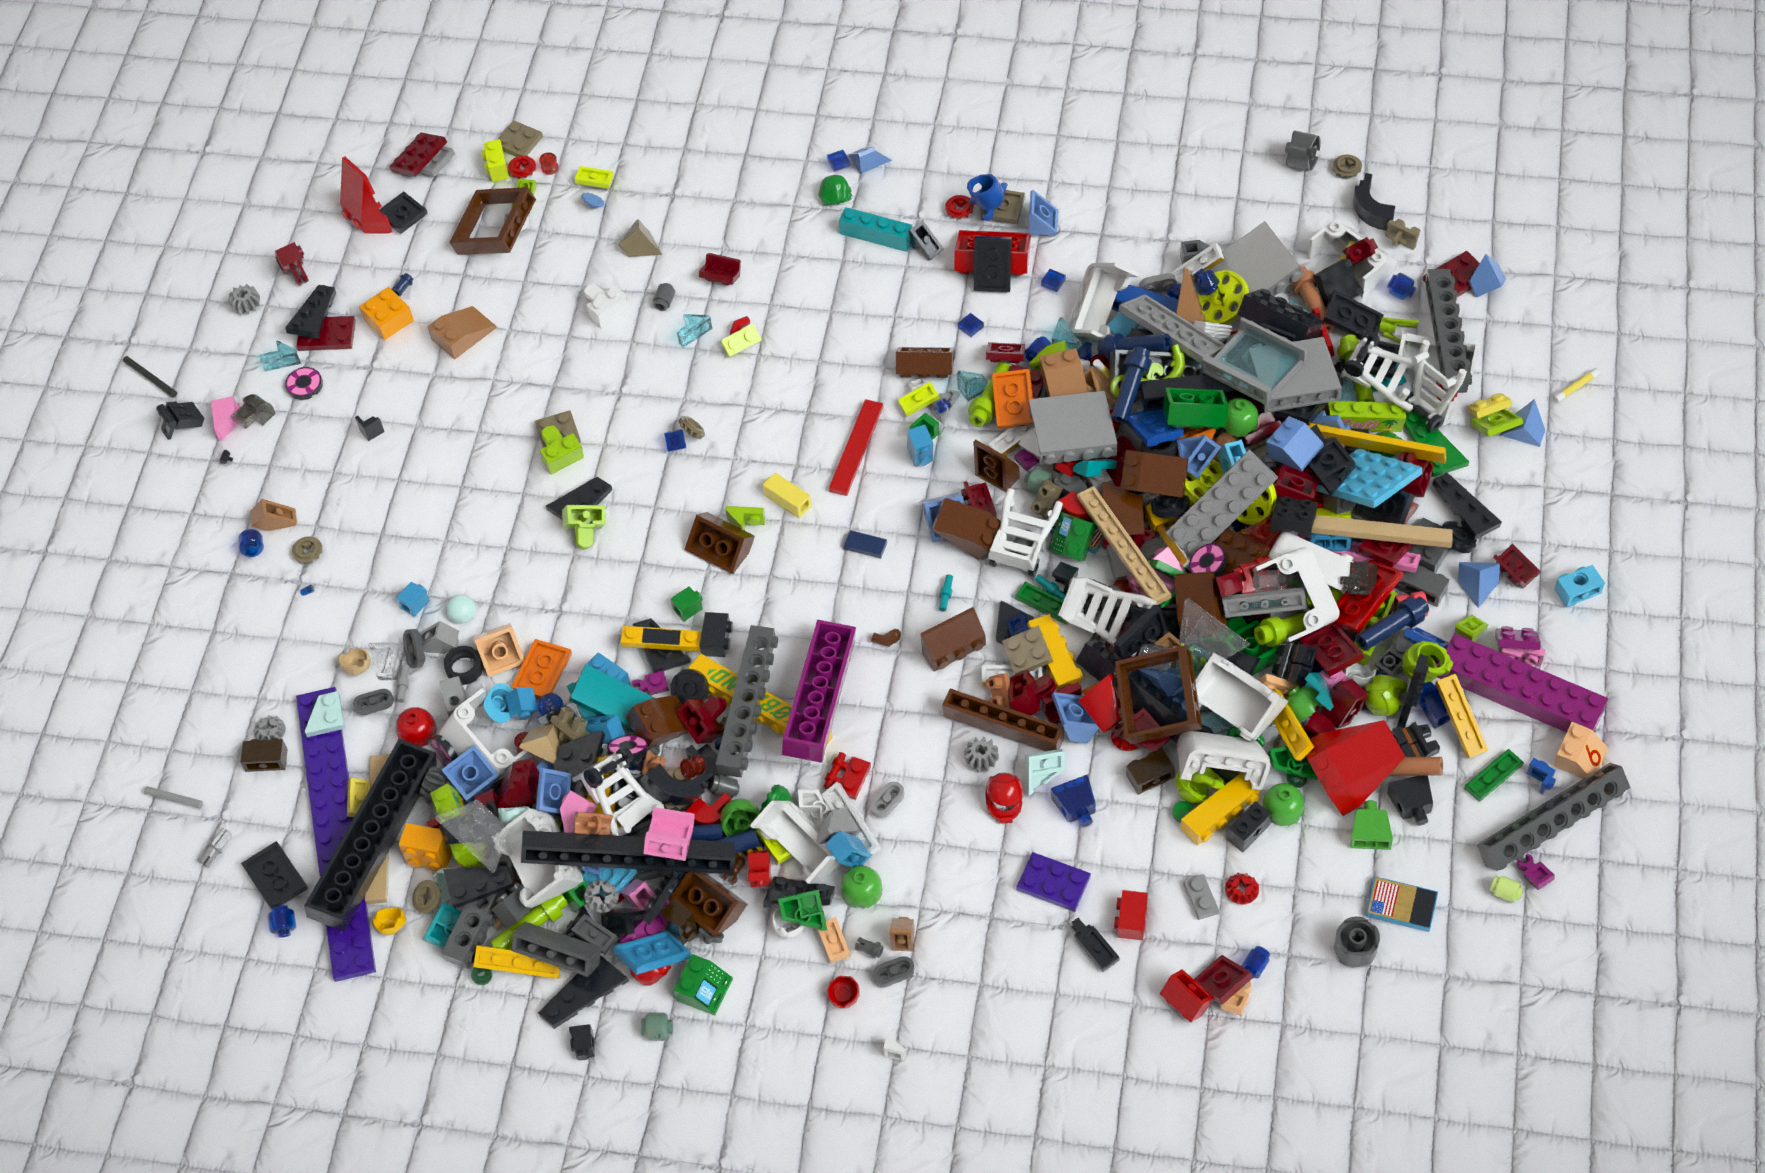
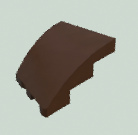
M1102 482L1103 499L1129 536L1145 534L1143 496L1120 489V487L1110 483Z

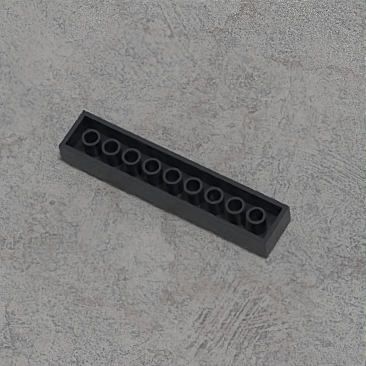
M398 739L306 901L304 907L307 918L345 932L420 797V788L429 768L437 766L436 752Z

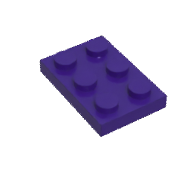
M1032 852L1016 886V890L1075 912L1091 878V873Z

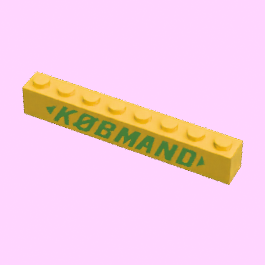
M700 653L688 669H696L706 676L709 683L708 695L723 697L726 705L730 706L738 674ZM766 691L764 700L760 702L761 715L756 718V722L768 726L776 734L784 735L792 705ZM832 731L830 732L828 743L833 738Z

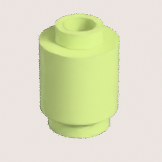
M1496 875L1490 891L1495 896L1514 903L1515 900H1520L1524 889L1521 888L1520 882L1505 876L1499 877Z

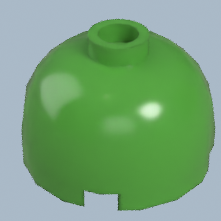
M1235 398L1228 401L1226 427H1223L1226 429V433L1236 437H1244L1249 432H1254L1259 420L1258 410L1254 404L1243 398Z
M1295 686L1287 692L1289 696L1286 700H1288V705L1299 722L1313 714L1316 705L1323 706L1315 699L1319 695L1318 692L1311 687L1304 686L1299 688Z
M1279 783L1272 786L1266 792L1262 804L1266 810L1272 813L1271 820L1280 826H1290L1297 823L1305 808L1304 797L1300 790L1287 783Z
M738 798L727 803L720 815V822L725 835L731 836L754 829L750 825L759 816L760 810L753 802L747 799Z
M864 865L855 866L843 875L841 894L845 902L851 907L869 908L875 905L881 898L883 890L882 880L877 871L871 867Z

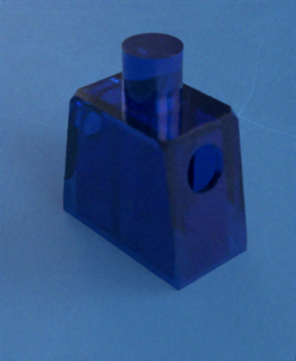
M1431 681L1424 683L1422 688L1424 692L1421 693L1419 704L1432 727L1436 729L1451 719L1437 686Z
M1088 775L1051 788V799L1068 822L1079 819L1082 827H1087L1093 823L1090 815L1096 812V803Z

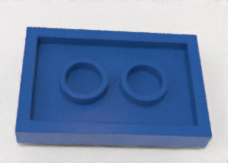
M1163 409L1130 414L1126 423L1147 446H1156L1159 443L1174 441L1184 436L1181 427L1167 425Z

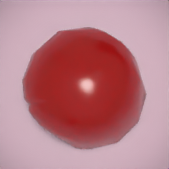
M838 976L830 982L827 988L828 999L835 1007L849 1008L857 1002L860 996L859 985L851 976Z

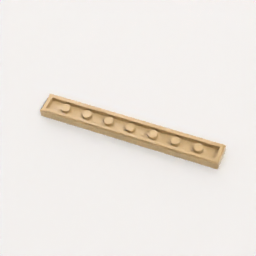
M1093 486L1078 493L1077 499L1148 598L1155 600L1156 605L1171 599V593L1097 489Z
M1316 515L1311 532L1315 534L1427 546L1452 547L1451 529Z
M390 754L371 756L370 788ZM389 853L365 894L367 904L387 903Z

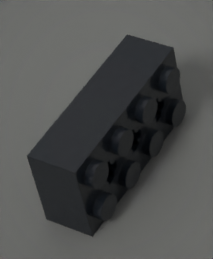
M1266 289L1245 294L1237 313L1238 316L1253 321L1259 326L1261 323H1265L1294 334L1295 341L1318 338L1325 322L1319 319L1318 315L1303 311L1302 307L1287 303L1285 298L1271 295V292Z

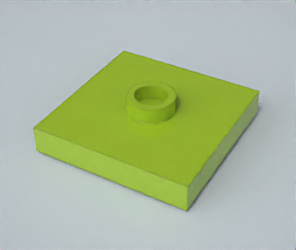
M1506 408L1481 418L1474 417L1469 419L1472 427L1488 437L1523 424L1520 416Z

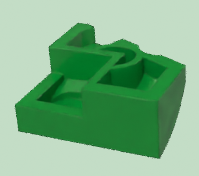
M1288 746L1268 751L1267 755L1269 756L1270 764L1275 771L1319 780L1306 756L1301 761L1296 760Z
M818 889L777 898L782 920L822 931L827 930Z

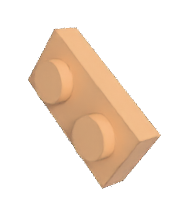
M1265 674L1258 679V681L1270 689L1280 690L1285 699L1289 696L1287 692L1293 687L1298 686L1300 688L1299 684L1269 674Z
M836 917L826 920L827 930H817L830 964L851 957Z

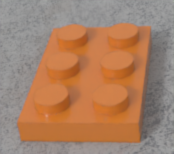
M1030 369L993 373L992 381L997 428L1033 425V419L1029 417L1028 412L1029 399H1033Z
M535 639L511 686L513 690L515 688H533L536 699L549 702L572 655L571 649Z

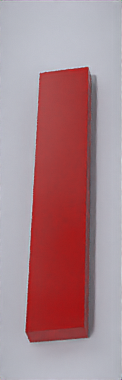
M865 399L829 486V492L848 496L882 412L883 403Z

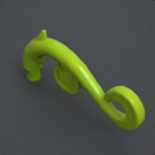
M1178 344L1171 346L1174 356H1172L1173 362L1170 366H1174L1173 370L1169 375L1161 379L1181 377L1183 373L1185 358ZM1152 363L1149 374L1145 375L1146 378H1142L1141 381L1157 380L1154 374L1157 373L1158 376H1162V365ZM1125 375L1116 376L1111 381L1110 391L1116 398L1120 391L1118 383L1124 379Z

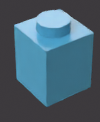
M410 582L396 597L400 609L415 617L430 601L426 588L420 584L416 585Z
M515 688L506 694L511 718L525 720L538 711L533 688Z

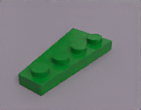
M1414 411L1406 413L1404 427L1413 442L1446 448L1445 464L1432 462L1434 465L1432 477L1469 466V461L1439 430L1431 433L1426 429V422L1428 421L1426 418L1423 419Z

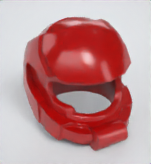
M1006 772L990 776L986 784L985 798L988 814L994 819L999 820L1000 824L1013 823V819L1021 813L1023 789L1016 775ZM994 803L1000 806L1014 805V807L1010 810L1002 811L997 809Z

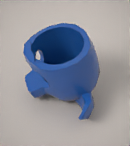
M992 174L976 176L967 183V189L971 195L970 203L977 205L983 211H987L982 218L983 221L993 219L994 210L1002 204L1004 193L1008 186L1005 182L1000 184L998 179ZM977 183L981 184L982 188L977 192H973V187Z

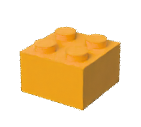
M389 287L359 306L364 321L384 340L414 321L410 307Z
M406 823L399 847L407 864L416 868L419 866L427 867L432 871H438L444 867L447 868L452 850L450 844H445L440 829Z

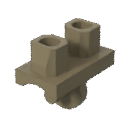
M1401 219L1396 221L1390 220L1387 224L1388 228L1385 236L1393 240L1392 246L1397 247L1399 244H1402L1414 250L1421 230L1415 226L1411 229L1405 227L1406 224Z
M1045 479L1030 509L1047 519L1048 511L1053 510L1063 488L1054 484L1050 479Z
M570 707L561 708L559 715L552 716L550 720L551 723L559 728V740L564 744L590 734L585 730L587 721L584 718L575 717L574 720L572 719L574 710Z

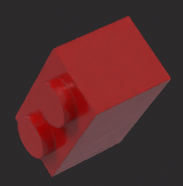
M1122 890V897H1117L1116 910H1120L1119 917L1115 916L1114 929L1118 930L1117 938L1143 940L1148 893Z
M1183 969L1172 974L1159 993L1167 1003L1172 1005L1190 1022L1203 1016L1214 999Z

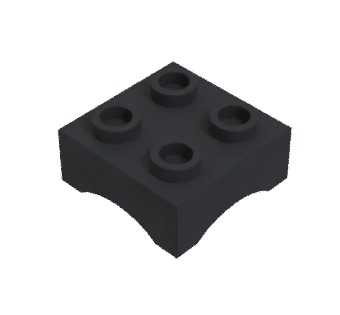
M1341 259L1313 275L1326 308L1331 293L1334 290L1350 298L1364 293L1354 275L1350 259Z
M1278 496L1272 515L1270 531L1289 530L1297 532L1302 536L1310 537L1316 518L1318 502Z

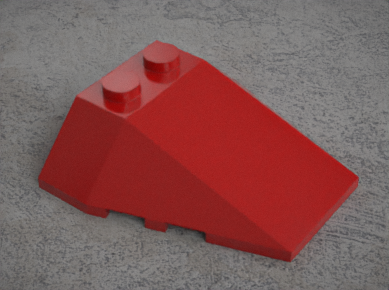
M344 156L342 158L340 205L343 217L346 220L349 219L357 230L360 229L365 234L391 233L392 229L386 215L380 212L379 208L382 206L379 201L376 203L373 197L375 192L366 174Z
M1385 720L1319 733L1310 739L1314 748L1306 755L1328 797L1342 816L1362 806L1372 792L1379 787L1381 782L1406 757Z

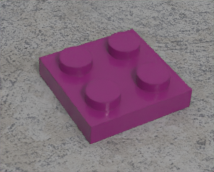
M1502 626L1501 629L1496 628L1495 630L1498 647L1540 650L1541 641L1537 631H1534L1532 628L1513 630V627Z

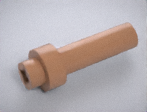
M1301 266L1304 275L1297 282H1293L1290 285L1296 295H1301L1309 313L1318 307L1321 319L1323 320L1326 307L1316 289L1317 285L1313 277L1314 272L1307 270L1305 266ZM1324 322L1328 333L1334 330V326Z
M1405 757L1389 776H1442L1443 758Z

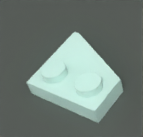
M339 691L318 696L305 729L307 737L345 729Z
M1058 749L1025 755L1026 794L1032 795L1034 793L1033 790L1039 785L1047 784L1053 777L1065 771V751Z

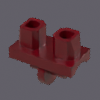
M1366 237L1345 248L1342 252L1346 255V259L1351 260L1353 266L1375 254V249L1378 246L1373 238L1369 240Z

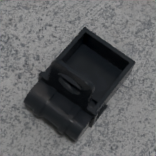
M166 402V405L160 404L156 408L159 416L163 419L161 430L168 440L172 438L174 429L202 427L205 419L193 402ZM166 425L170 428L169 433L166 431Z

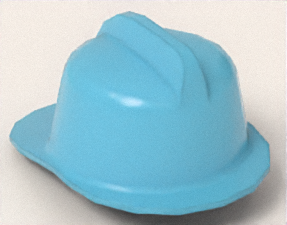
M500 683L493 686L483 703L486 714L498 723H505L511 718L506 694L511 692L513 688L507 684Z

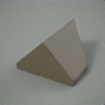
M639 219L634 222L618 243V246L628 257L662 255L650 231Z

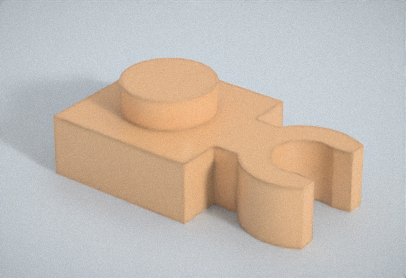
M1249 981L1247 986L1237 991L1221 1005V1009L1242 1016L1249 1002L1252 983Z

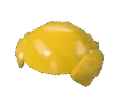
M395 907L378 910L372 919L374 929H377L383 935L397 933L406 922L403 910Z

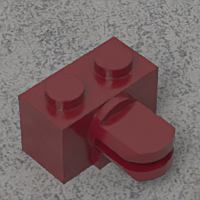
M295 242L276 250L275 259L282 273L285 274L291 271L297 284L300 286L302 282L296 269H298L305 283L309 280L302 267L304 264V252L300 245L296 246Z
M1402 452L1399 461L1413 463V465L1422 467V474L1400 490L1413 494L1415 497L1424 498L1434 465L1432 461L1417 459L1414 452Z
M1026 669L1010 677L1009 703L1018 712L1030 716L1034 715L1040 710V699L1054 692L1057 688V683L1050 674L1035 679Z
M1353 679L1338 682L1334 687L1335 691L1330 696L1334 707L1329 711L1324 706L1321 711L1337 728L1349 725L1369 696Z
M710 696L705 702L703 699H688L675 713L696 744L712 743L723 731L716 719L725 711L727 705L725 699L720 696Z

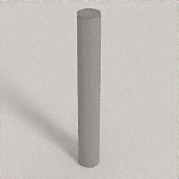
M147 786L144 790V794L200 809L203 805L201 800Z

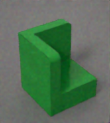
M926 412L910 425V429L925 424L932 440L940 434L939 422Z

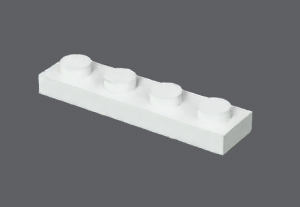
M836 782L821 794L831 810H849L858 828L854 836L859 837L872 855L881 848L840 783Z

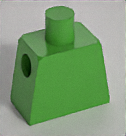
M1365 801L1364 809L1356 810L1350 848L1391 850L1393 837L1387 811L1377 810L1376 801Z

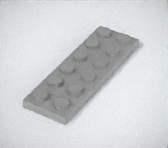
M1146 294L1120 304L1119 311L1126 315V317L1150 330L1154 335L1169 334L1172 345L1178 344L1181 352L1189 355L1197 362L1202 363V359L1206 355L1214 358L1225 347L1224 343Z
M1249 449L1165 533L1192 557L1194 552L1201 546L1211 544L1278 476Z

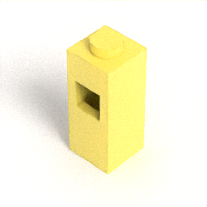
M776 472L763 483L764 496L797 518H800L812 506L808 493Z

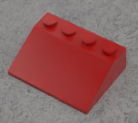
M959 230L954 250V271H959L960 273L974 272L975 236L1012 237L1011 273L1018 276L1027 274L1031 235L1029 233Z

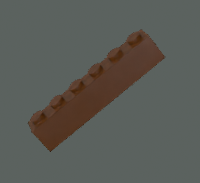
M951 688L942 704L944 717L1043 751L1060 749L1064 740L1063 726Z

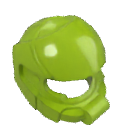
M1421 641L1408 648L1403 655L1402 669L1410 679H1412L1419 655L1428 656L1426 664L1429 665L1424 683L1433 681L1438 675L1443 673L1449 674L1453 666L1447 650L1434 642ZM1431 655H1435L1440 660L1439 668H1437L1436 662Z
M1388 675L1374 676L1372 683L1365 686V692L1369 695L1365 700L1366 706L1377 716L1394 715L1403 705L1398 696L1399 693L1407 692L1408 683Z
M1206 767L1204 774H1199V772L1192 774L1191 780L1181 779L1180 771L1176 774V788L1178 789L1179 796L1192 804H1201L1208 799L1207 790L1209 787L1222 789L1224 786V780L1209 767Z

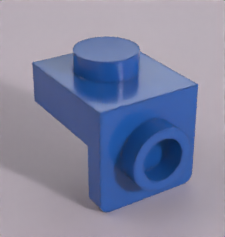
M1533 758L1529 764L1527 774L1542 782L1539 793L1544 794L1547 789L1551 790L1556 782L1554 778L1556 770L1551 768L1546 762Z

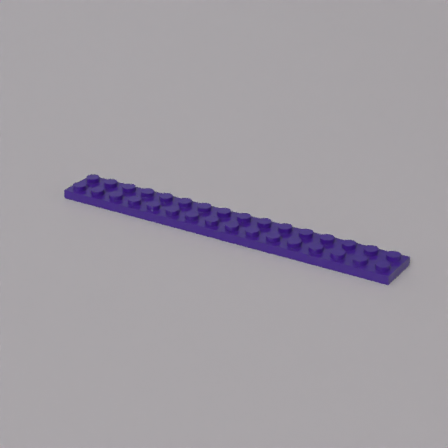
M336 687L296 695L320 877L354 818L347 816L349 772L343 730L307 737L305 734V729L318 696L336 692ZM364 896L345 932L326 925L332 975L335 982L376 973L368 908Z

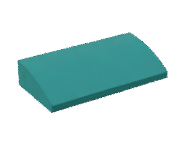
M585 664L568 700L599 716L617 714L622 727L634 732L626 719L627 714L634 705L654 699V697Z

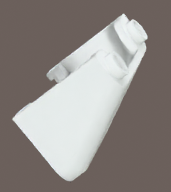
M1216 653L1212 654L1196 679L1199 707L1204 705L1236 726L1241 731L1239 735L1248 741H1251V739L1256 740L1288 703V700Z
M1190 731L1182 733L1177 743L1181 779L1191 780L1192 774L1195 772L1204 774L1206 767L1244 772V780L1251 781L1252 789H1263L1271 764L1269 756L1256 740L1251 739V741H1248L1245 738Z
M529 808L492 836L497 852L510 857L524 888L520 891L519 899L525 907L533 908L577 887L583 882L578 866L521 863L523 830L561 832L550 814Z

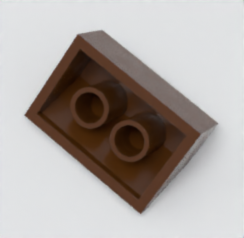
M898 347L896 351V374H900V377H911V374H919L921 378H928L930 375H937L938 378H948L953 373L954 348Z
M705 512L696 514L684 550L733 574L749 554L755 535Z
M973 607L920 633L922 654L934 672L938 669L946 668L956 660H962L966 655L979 651L986 645L984 630Z
M687 872L669 899V902L674 898L680 901L693 912L695 922L715 937L733 925L748 905L709 874L701 872Z

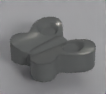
M700 927L697 933L699 937L704 938L705 944H710L711 942L722 943L724 934L721 933L715 937L703 927Z

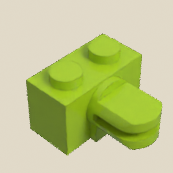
M547 426L543 429L542 440L546 447L540 449L542 462L550 474L584 458L582 446L574 433L563 438L555 426Z
M567 505L562 509L563 529L575 530V544L579 549L584 550L594 544V529H601L606 524L605 505Z

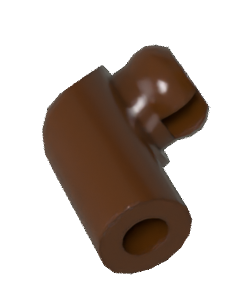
M893 629L885 635L874 632L871 642L889 647L900 640L901 631Z

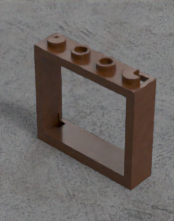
M528 187L476 190L449 242L458 255L510 253L536 198ZM514 203L498 237L469 238L486 204Z
M1186 645L1115 661L1114 677L1118 681L1116 694L1121 704L1118 711L1120 718L1123 719L1121 731L1123 732L1124 739L1129 743L1135 744L1202 729L1192 652ZM1179 660L1188 721L1136 732L1128 672Z

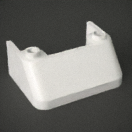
M1330 222L1309 239L1307 258L1311 260L1334 240L1347 247L1350 240L1358 242L1365 237L1347 225L1339 222ZM1379 247L1375 249V254L1364 259L1373 269L1362 277L1361 288L1364 292L1360 294L1362 298L1396 270L1397 262L1395 258Z
M1091 263L1083 277L1067 323V332L1095 342L1104 339L1107 334H1111L1110 327L1106 325L1117 291L1126 289L1129 285V277H1139L1140 273L1117 263Z
M1403 332L1398 355L1411 359L1419 354L1423 340H1428L1430 342L1427 351L1429 357L1426 359V362L1435 369L1440 370L1435 338ZM1463 342L1467 346L1466 359H1469L1470 362L1468 372L1473 376L1479 345Z
M1281 531L1268 555L1270 559L1273 560L1298 548L1307 547L1313 552L1327 584L1344 594L1357 566L1352 561L1354 557L1342 553L1340 556L1298 537L1297 532Z
M1298 548L1253 568L1255 573L1276 563L1279 571L1283 574H1292L1298 571L1314 605V609L1306 612L1303 617V624L1306 630L1286 638L1285 642L1298 639L1338 619L1339 608L1317 560L1309 548Z
M482 688L454 710L440 729L439 735L442 736V741L446 739L452 745L458 757L475 745L498 773L499 778L495 781L496 783L505 777L513 762L529 758L533 759L534 754L523 750L514 757L506 749H499L490 754L467 727L474 720V711L483 705L486 698L485 691Z
M771 801L750 825L752 828H760V833L766 839L778 840L804 866L803 876L808 884L819 883L841 865L825 844H817L816 839L820 828L791 801Z

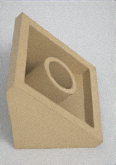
M551 723L530 730L519 748L555 764L560 745L564 743L559 740V728Z

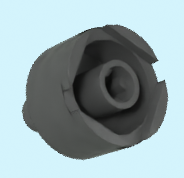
M1294 130L1291 142H1287L1285 147V153H1288L1286 166L1313 170L1318 160L1316 152L1317 150L1320 151L1321 147L1320 136Z
M1355 916L1344 920L1336 931L1334 950L1340 962L1353 967L1371 964L1378 951L1380 941L1379 930L1364 917Z

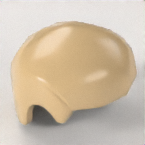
M350 648L347 654L340 653L338 662L345 673L357 676L369 668L371 658L364 649Z

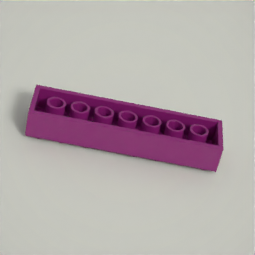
M817 619L784 733L782 755L822 763L854 648L856 627Z
M1455 633L1446 648L1453 666L1449 674L1443 673L1437 676V678L1443 679L1456 674L1463 689L1566 733L1571 722L1589 728L1594 732L1608 701V698Z

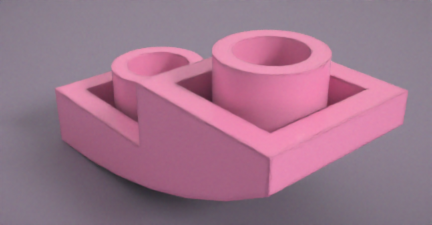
M1502 648L1501 653L1526 662L1529 665L1541 666L1545 649Z

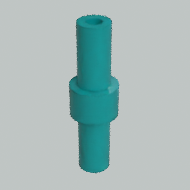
M950 574L946 575L944 586L940 590L939 610L943 612L947 609L948 600L951 598L953 591L951 589L953 576Z
M1040 574L1036 576L1035 581L1046 588V592L1062 600L1065 599L1066 595L1063 594V591L1059 589L1057 584L1049 582Z

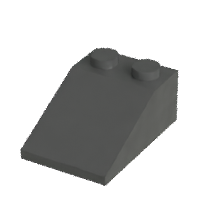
M1422 518L1416 525L1441 528V525ZM1414 544L1408 552L1421 555L1419 566H1424L1428 570L1437 573L1451 548Z

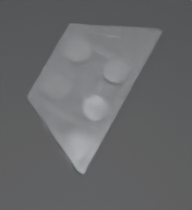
M1188 598L1184 601L1179 643L1186 645L1199 658L1203 657L1206 662H1208L1213 653L1226 659L1250 646V643Z
M479 800L434 816L440 824L492 873L496 871L509 829Z

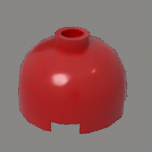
M411 707L399 715L396 720L395 730L398 739L423 747L429 744L428 741L433 735H436L437 726L433 716L427 710L420 707Z

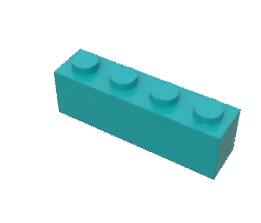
M847 207L844 208L839 218V229L842 235L905 252L908 251L911 245L909 230L913 228L912 224Z

